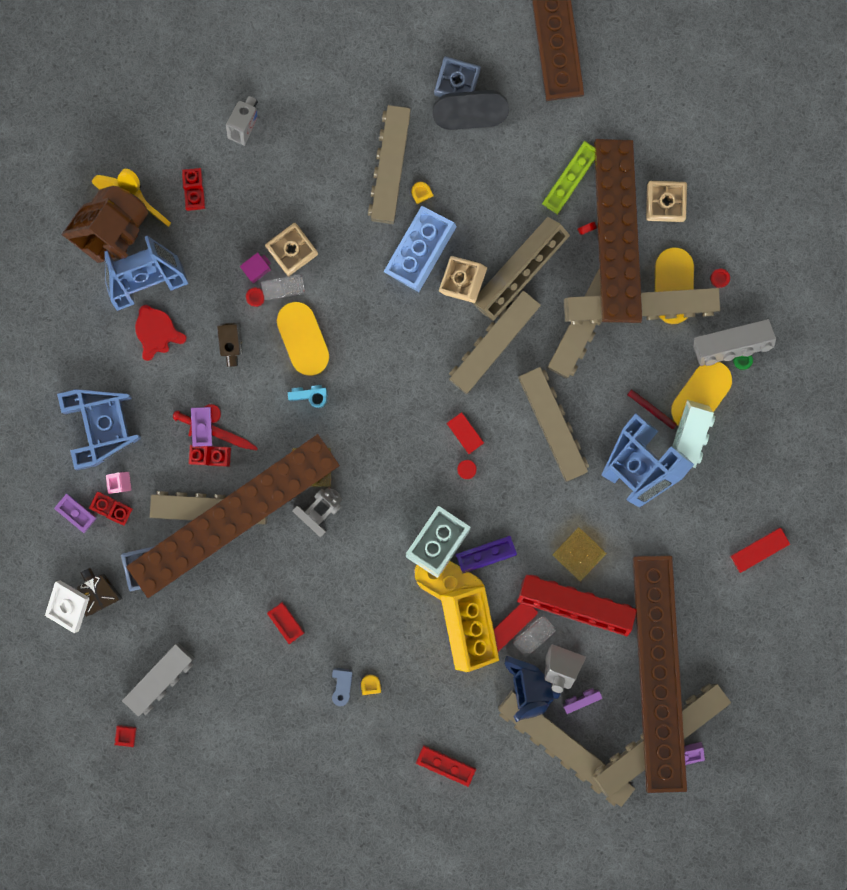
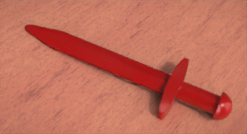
M179 410L175 411L173 419L191 425L188 436H192L191 417L182 414ZM211 425L212 436L241 448L258 450L255 445L246 439Z

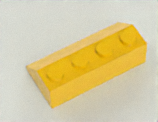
M485 586L460 589L440 595L455 670L471 672L499 661Z

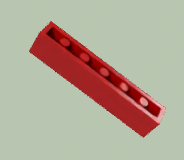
M536 575L525 576L517 600L519 603L624 636H628L632 631L637 611L628 604H618L609 598L602 599L590 592L583 593L577 591L574 587H564L558 585L555 581L542 580Z

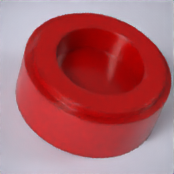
M594 221L577 228L579 235H583L597 229V225Z
M716 269L710 276L711 284L716 288L727 286L730 282V274L725 269Z
M251 288L246 293V301L253 307H259L265 301V294L260 288Z
M214 404L206 405L205 407H211V424L218 422L221 418L219 407Z
M470 460L460 462L457 467L458 475L463 479H471L476 474V465Z

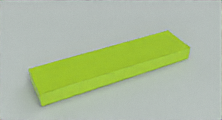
M586 141L583 142L542 205L558 215L594 162L595 147Z

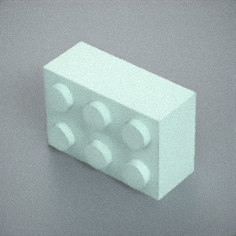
M687 400L672 447L683 453L694 464L693 468H696L697 463L700 464L703 452L701 450L703 445H706L708 442L709 434L707 432L709 426H713L715 416L710 406Z
M438 506L406 552V558L438 578L469 533L471 527Z

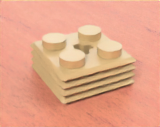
M649 181L647 184L646 220L684 222L686 219L687 183ZM665 197H667L668 201H671L668 206L662 202Z
M296 223L290 225L265 244L287 276L292 275L318 255L317 250ZM290 245L292 247L296 246V252L293 254L291 252L287 253L289 251L288 247Z
M450 256L439 292L446 296L475 303L487 267L478 262Z

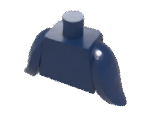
M506 656L504 664L509 672L514 675L513 681L518 704V711L513 716L515 721L534 718L545 713L549 704L554 699L560 697V693L552 690L551 683L544 679L545 674L539 668L530 663Z

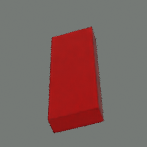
M779 527L732 554L730 557L739 573L787 547L790 543Z
M520 603L493 629L498 652L538 614L532 606Z
M423 745L416 764L469 787L476 768Z

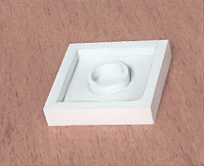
M61 580L56 581L45 616L73 633L79 632L89 597Z

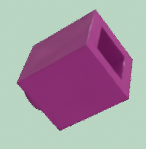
M257 252L240 265V268L254 284L271 271L269 267L271 263L265 255L260 256Z

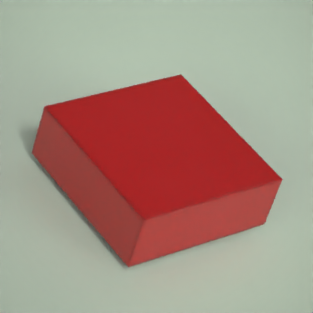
M117 725L114 745L134 747L137 727Z

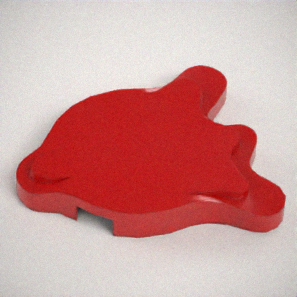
M149 305L140 307L135 332L143 345L142 358L144 360H152L158 352L167 353L169 351V342L178 344L186 342L187 337L175 329L173 321L165 312L153 309Z

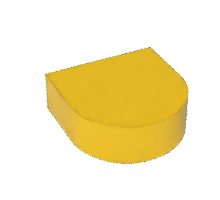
M417 182L411 189L412 197L417 205L434 196L430 187L425 182Z
M369 674L362 679V695L381 693L380 680L377 676Z

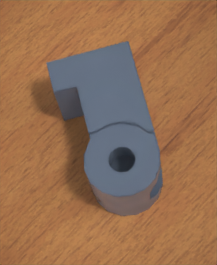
M333 669L332 677L337 678V684L332 700L337 706H344L349 700L353 670Z

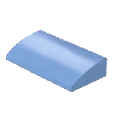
M421 206L384 272L419 292L457 226L454 222Z

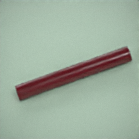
M631 389L627 395L672 430L676 427L677 424L634 390Z

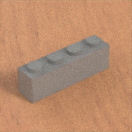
M767 319L695 337L693 347L699 365L711 366L719 361H730L735 357H746L759 351L767 352L774 348L776 337L770 321Z
M179 643L175 644L122 702L138 717L142 714L147 715L153 709L151 704L156 699L160 701L167 694L165 689L169 685L173 687L180 680L178 676L182 671L185 673L189 671L193 666L191 662L195 658Z

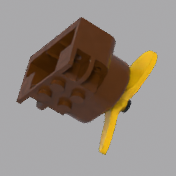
M123 169L118 175V179L103 175H96L93 178L92 183L99 189L98 193L91 202L84 204L77 211L61 235L94 261L100 263L105 262V251L109 252L113 260L127 258V248L135 242L140 231L139 227L148 215V212L168 227L171 225V222L145 200L139 190L141 185L137 175L130 169Z

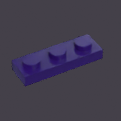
M511 536L456 554L462 574L517 555Z

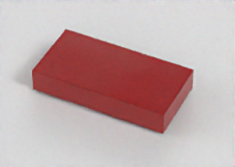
M462 412L446 423L468 454L484 444Z
M283 602L267 613L288 644L305 633Z

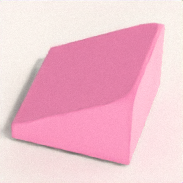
M129 472L106 475L108 494L131 491Z

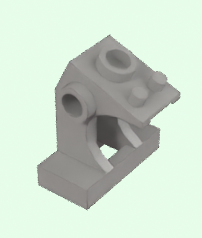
M330 487L326 490L321 489L314 496L317 500L306 511L300 506H296L292 511L319 537H322L327 532L320 524L330 513L334 515L342 507L339 504L343 499L336 490ZM321 501L329 507L323 516L314 510Z

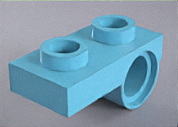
M322 385L311 386V390H303V387L292 388V392H287L289 401L309 399L310 404L315 408H322L327 403V389L322 388ZM321 394L323 396L322 403L314 404V395Z

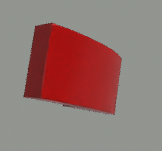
M202 169L182 170L186 210L206 209Z
M190 445L189 464L230 467L231 448L193 447V445Z
M99 491L96 492L88 507L90 510L125 526L133 508Z

